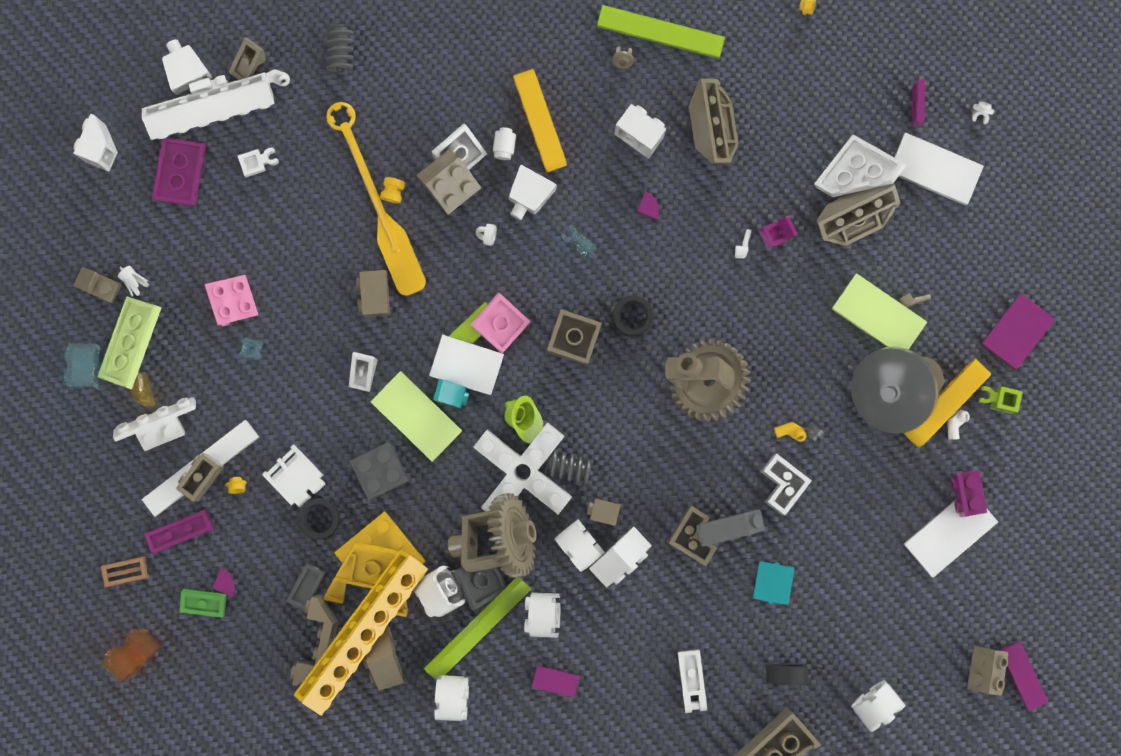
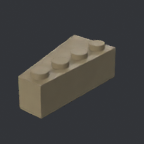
M786 707L734 756H803L805 752L813 748L816 749L821 744Z

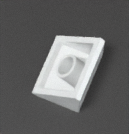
M466 124L460 126L432 151L433 157L436 160L447 150L451 149L460 157L468 170L487 155Z

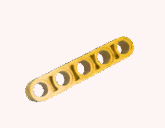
M534 69L513 75L546 172L567 166Z
M976 358L972 360L938 395L937 404L931 416L916 429L903 434L918 448L923 446L990 377L991 373Z

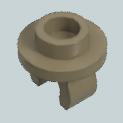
M618 46L616 53L613 55V64L622 69L631 67L634 62L632 48H629L628 52L620 51L621 48Z

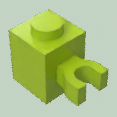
M982 386L981 391H986L988 398H979V403L986 404L991 402L990 409L1008 414L1018 413L1023 391L1002 386L995 388L993 391L990 387Z

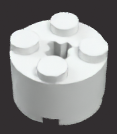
M577 519L562 531L555 540L573 564L582 572L603 556L605 552L598 543L593 545L596 540L588 530L585 533L583 532L586 528Z
M441 566L425 575L414 588L416 596L419 597L424 606L425 613L429 617L444 616L465 603L466 599H463V593L451 574L453 571L446 569L448 566Z
M531 593L530 597H526L525 610H529L528 619H525L524 629L531 637H558L559 633H555V628H560L561 607L560 603H556V598H560L559 593Z
M438 675L435 692V703L437 706L435 720H467L468 678L464 676Z
M885 680L872 686L866 695L862 694L851 706L870 732L879 728L882 722L884 725L890 723L895 718L893 714L905 707L903 701Z

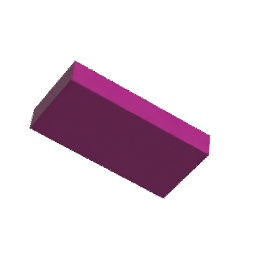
M918 79L912 88V126L920 127L925 121L926 80Z
M537 665L532 687L575 697L579 675Z

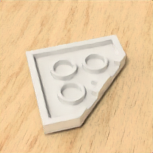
M852 135L814 185L829 196L837 197L893 184L906 166L900 160Z

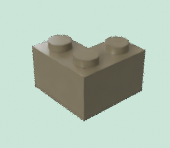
M693 506L687 508L667 541L668 544L704 566H707L718 548L713 544L701 547L696 525L706 523L710 517Z
M387 625L384 633L377 638L370 652L363 658L365 669H370L368 672L371 683L375 682L378 690L404 683L402 668L395 652L393 635Z

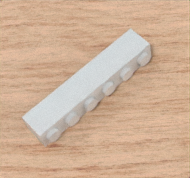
M264 72L142 108V120L151 140L156 138L164 139L170 134L184 133L190 128L204 127L217 120L225 121L234 115L248 114L251 110L258 108L266 109L274 104V96Z

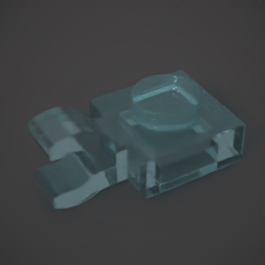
M569 225L568 229L572 231V236L567 237L562 233L561 238L565 242H575L577 245L576 249L582 255L586 256L588 254L592 257L597 251V247L582 234H579L574 226Z

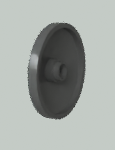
M885 347L872 352L858 364L852 377L851 394L857 411L871 426L888 433H905L922 425L933 413L938 400V383L932 368L920 355L906 348Z

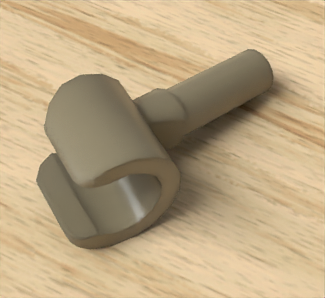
M911 293L899 300L903 306L908 308L915 303L930 300L931 295H924L913 299Z

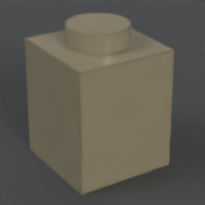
M595 498L594 503H589L587 514L591 515L590 520L616 526L621 505Z

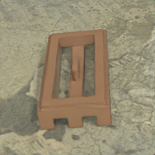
M145 557L101 566L104 586L109 587L149 578ZM140 562L139 567L107 574V569ZM132 572H142V575L109 582L108 579Z

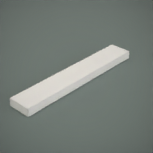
M244 420L203 453L210 455L224 465L257 440L259 436L249 422ZM192 461L142 499L154 517L184 496L176 487L179 485L178 480L192 467Z

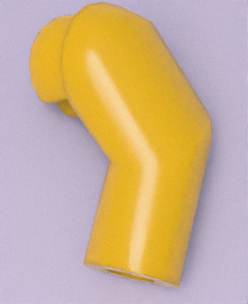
M794 422L774 428L777 438L789 435L795 440L802 442L807 437L805 429Z

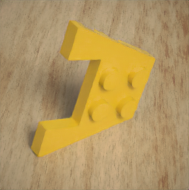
M355 542L325 593L323 600L343 604L347 584L372 589L397 555L398 550ZM406 600L397 615L406 617L408 613Z

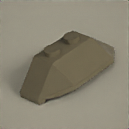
M699 79L689 105L695 148L712 164L731 163L739 144L732 102L720 86L718 79Z
M894 184L854 192L827 204L816 221L822 239L847 246L883 228L891 218L895 208H898L900 205L896 187Z

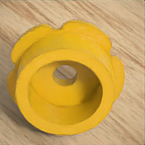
M801 0L799 10L802 11L803 15L813 14L816 0Z
M233 477L229 479L225 487H228V493L239 494L246 491L245 486L247 482L242 480L241 477Z

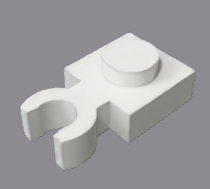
M225 75L218 76L213 80H210V78H200L190 83L189 88L191 93H196L227 84L228 80H226Z
M268 148L263 154H260V151L257 149L239 155L238 158L244 176L249 177L266 171L264 166L266 164H278L277 158L269 159V155L275 153V149Z

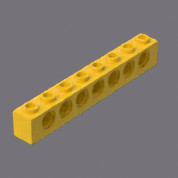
M400 549L294 693V696L304 705L322 715L330 707L337 693L344 688L345 682L351 674L357 670L364 656L370 652L377 638L384 633L388 623L397 615L404 601L410 597L412 590L424 578L428 568Z

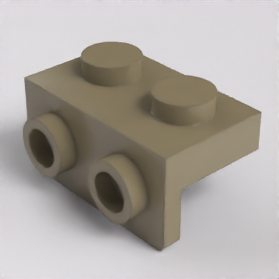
M974 646L967 689L986 694L1002 695L1005 686V672L1008 665V652Z

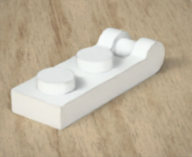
M700 650L677 652L685 713H692V710L698 709L700 711H707ZM698 695L699 701H691L690 696Z

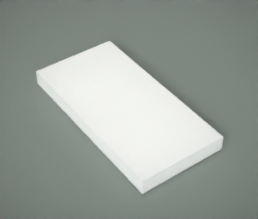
M904 133L894 158L900 160L906 166L898 177L965 206L969 203L984 167L981 164L908 133Z
M953 501L903 545L933 578L996 525L998 521L988 509L987 513L960 517L959 513L957 514Z

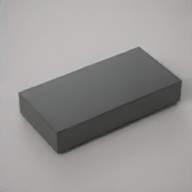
M306 563L286 602L305 611L307 600H310L315 595L326 572Z

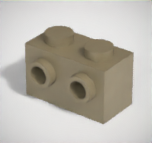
M386 270L359 272L360 278H356L357 291H361V299H358V311L362 312L364 317L390 315L388 273Z
M205 453L195 457L191 463L192 467L178 480L179 485L176 487L179 492L193 502L200 501L225 467Z

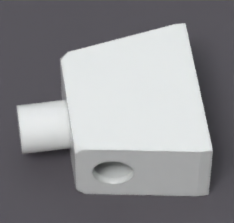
M172 40L166 44L170 54L164 56L162 60L170 88L176 95L189 90V84L197 79L212 78L209 71L189 45L182 48L178 40Z
M521 165L509 195V200L515 204L510 214L519 220H522L526 211L536 214L555 192L557 184Z

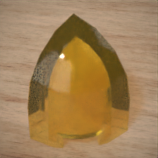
M138 373L134 385L130 389L134 400L146 407H157L148 373Z

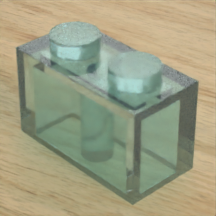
M68 343V349H65L64 354L65 361H67V370L64 371L66 386L71 388H98L99 378L97 376L99 373L100 346L90 343Z

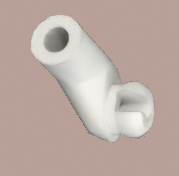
M274 69L266 73L269 84L275 83L280 86H287L290 82L289 75L285 72Z
M956 411L948 419V440L959 439V427L970 418L967 411Z

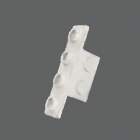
M194 397L182 398L174 405L160 407L156 412L149 415L143 414L135 421L121 423L114 429L113 439L118 441L136 434L144 451H147L185 435V430L177 416L196 409V400Z

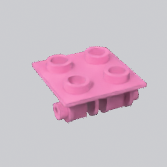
M246 275L205 284L217 325L227 326L230 322L258 315Z

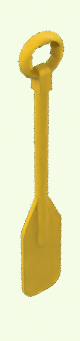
M334 103L327 111V123L334 130L343 131L378 215V245L396 288L400 294L405 296L421 291L425 287L426 280L404 229L385 212L352 133L351 127L356 118L355 111L347 103ZM341 106L348 108L346 112L348 117H351L350 122L342 123L340 126L334 125L336 121L331 116L332 111L340 110Z

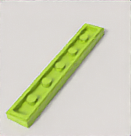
M602 5L597 27L717 59L720 58L725 39L723 36Z
M520 577L515 578L424 668L426 672L436 680L438 675H446L531 590L529 585Z

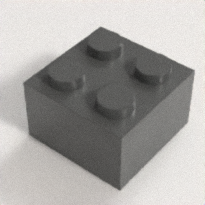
M391 442L385 443L350 461L368 500H373L410 482Z

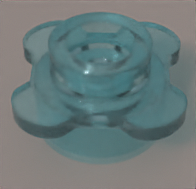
M247 337L242 340L243 345L240 356L244 359L250 357L254 360H259L261 358L260 350L263 347V342L260 339L255 341Z

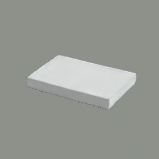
M442 335L429 376L491 395L504 354Z

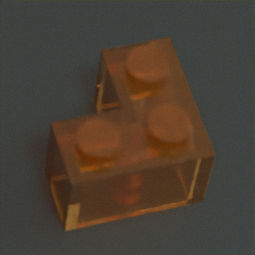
M144 628L138 631L134 629L125 638L128 641L123 646L119 645L116 648H111L104 656L106 660L102 665L120 682L131 679L162 647Z

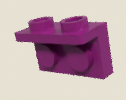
M980 470L952 474L953 479L950 480L952 491L956 494V501H954L956 513H959L960 517L987 513Z

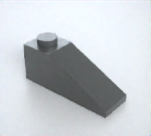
M760 509L696 525L701 547L765 531Z

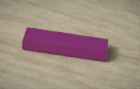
M204 509L145 533L144 536L151 554H155L214 530L207 510Z
M1018 641L1000 649L999 651L1008 652L1007 669L1026 710L1030 711L1047 703V697L1021 642Z

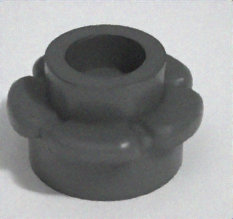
M810 422L808 427H805V430H807L806 435L814 441H817L818 438L823 439L822 436L825 431L812 422Z

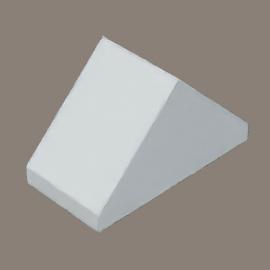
M353 352L349 387L370 392L378 359L373 356Z

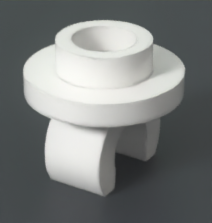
M982 101L979 104H974L973 109L975 111L972 114V120L976 121L978 115H984L983 124H987L989 121L988 114L994 113V110L991 108L992 105Z

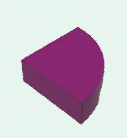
M645 191L637 212L657 220L659 214L657 201L651 194Z
M221 568L213 589L233 597L235 594L233 578L227 570Z

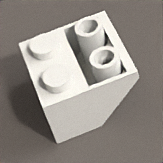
M90 114L89 118L83 123L81 137L74 144V154L84 162L109 172L118 152L107 126L95 115Z

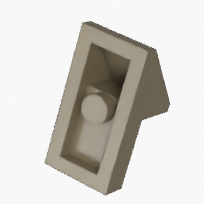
M247 37L244 38L229 73L238 80L253 76L257 66L266 61L264 50Z
M82 267L73 286L113 304L122 284Z

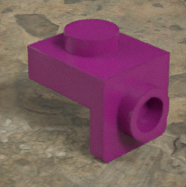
M789 216L758 230L767 249L787 242L797 235L795 226Z

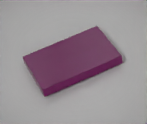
M173 138L162 139L152 194L153 201L191 207L196 206L206 149L205 143Z
M1020 293L981 345L1011 368L1017 370L1055 319Z

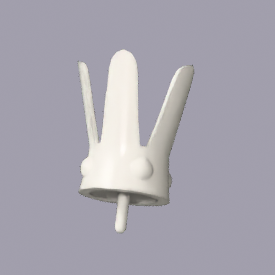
M127 266L124 269L120 267L122 271L118 274V278L125 283L131 296H133L132 291L139 296L140 292L137 288L139 284L137 282L148 287L149 284L146 282L148 280L137 274L131 266Z

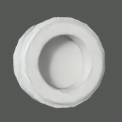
M487 224L486 227H478L475 233L480 240H483L485 245L492 246L495 241L497 228L493 224Z

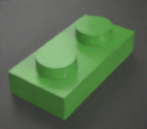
M183 589L181 591L180 612L223 618L227 594Z

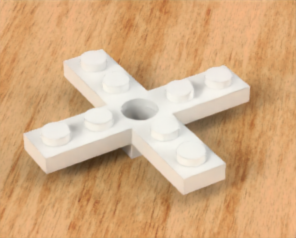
M547 423L522 456H520L489 430H486L473 448L507 475L481 508L485 512L491 511L489 506L492 505L491 502L495 497L507 493H513L514 496H518L525 488L559 514L572 496L539 471V468L564 438V435ZM526 464L530 468L531 474L529 478L522 479L516 474L518 465Z

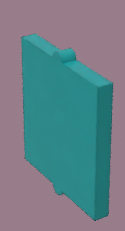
M759 561L753 599L768 601L769 604L774 602L788 605L795 568L779 565L778 562L772 564Z

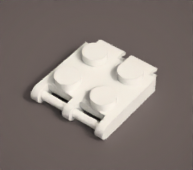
M294 444L282 459H277V463L268 472L265 471L262 474L291 505L296 503L300 508L311 498L307 493L308 490L316 494L326 484L321 479L324 475ZM295 452L296 454L287 463H285V461ZM281 466L282 468L271 477L270 475Z

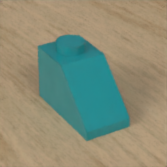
M439 378L433 400L437 403L461 409L462 405L467 404L469 393L466 392V387Z

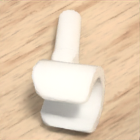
M746 230L742 246L735 247V258L746 257L751 230Z

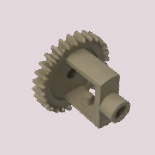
M709 340L708 345L706 342L701 341L700 348L693 344V352L686 348V353L680 354L679 357H668L666 361L665 376L667 380L674 384L669 389L672 392H676L672 394V398L677 400L676 406L681 407V411L685 414L687 413L689 417L694 418L695 416L699 421L704 418L705 421L710 422L711 416L715 421H718L719 414L726 418V410L733 414L732 406H741L738 399H746L741 393L749 391L744 386V384L751 381L749 378L744 377L750 374V371L745 369L748 363L742 360L744 356L738 353L736 348L728 343L724 344L720 340L716 344L713 340ZM715 380V383L710 386L711 382Z
M513 493L499 495L491 502L492 505L489 506L491 511L462 516V534L451 536L448 540V548L453 558L461 557V566L467 572L472 573L501 567V570L505 571L506 575L517 578L529 574V571H532L533 559L535 558L533 551L536 550L533 542L536 541V529L533 522L528 521L529 513H525L526 507L522 506V500H518V496H514ZM488 525L489 529L487 531L494 534L493 537L489 538V541L495 542L491 549H497L498 552L494 555L477 558L478 527Z

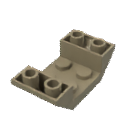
M322 595L312 596L305 605L304 612L308 613L307 619L324 622V624L319 626L317 638L320 639V643L314 649L312 660L303 659L296 666L293 665L290 678L293 679L292 685L295 686L305 680L335 639L338 620L326 601L323 600Z

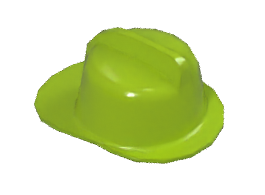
M525 395L517 400L507 401L505 403V421L515 429L522 441L532 443L543 429L542 417L533 400Z

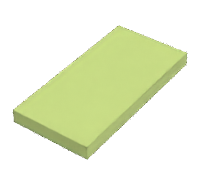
M857 273L832 307L833 311L886 347L909 349L927 323V321Z
M126 297L99 370L98 378L132 389L161 307Z
M401 371L371 401L432 462L462 432Z

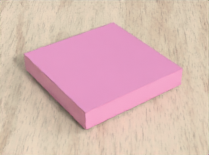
M497 293L470 325L503 354L531 321L505 297Z

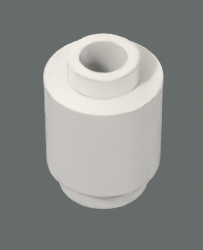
M500 128V131H495L493 144L494 158L511 160V155H514L516 134L512 133V129Z

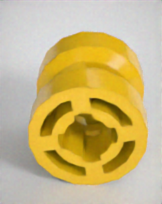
M385 177L383 183L385 188L381 192L380 199L400 204L402 199L400 194L405 187V182L396 178Z

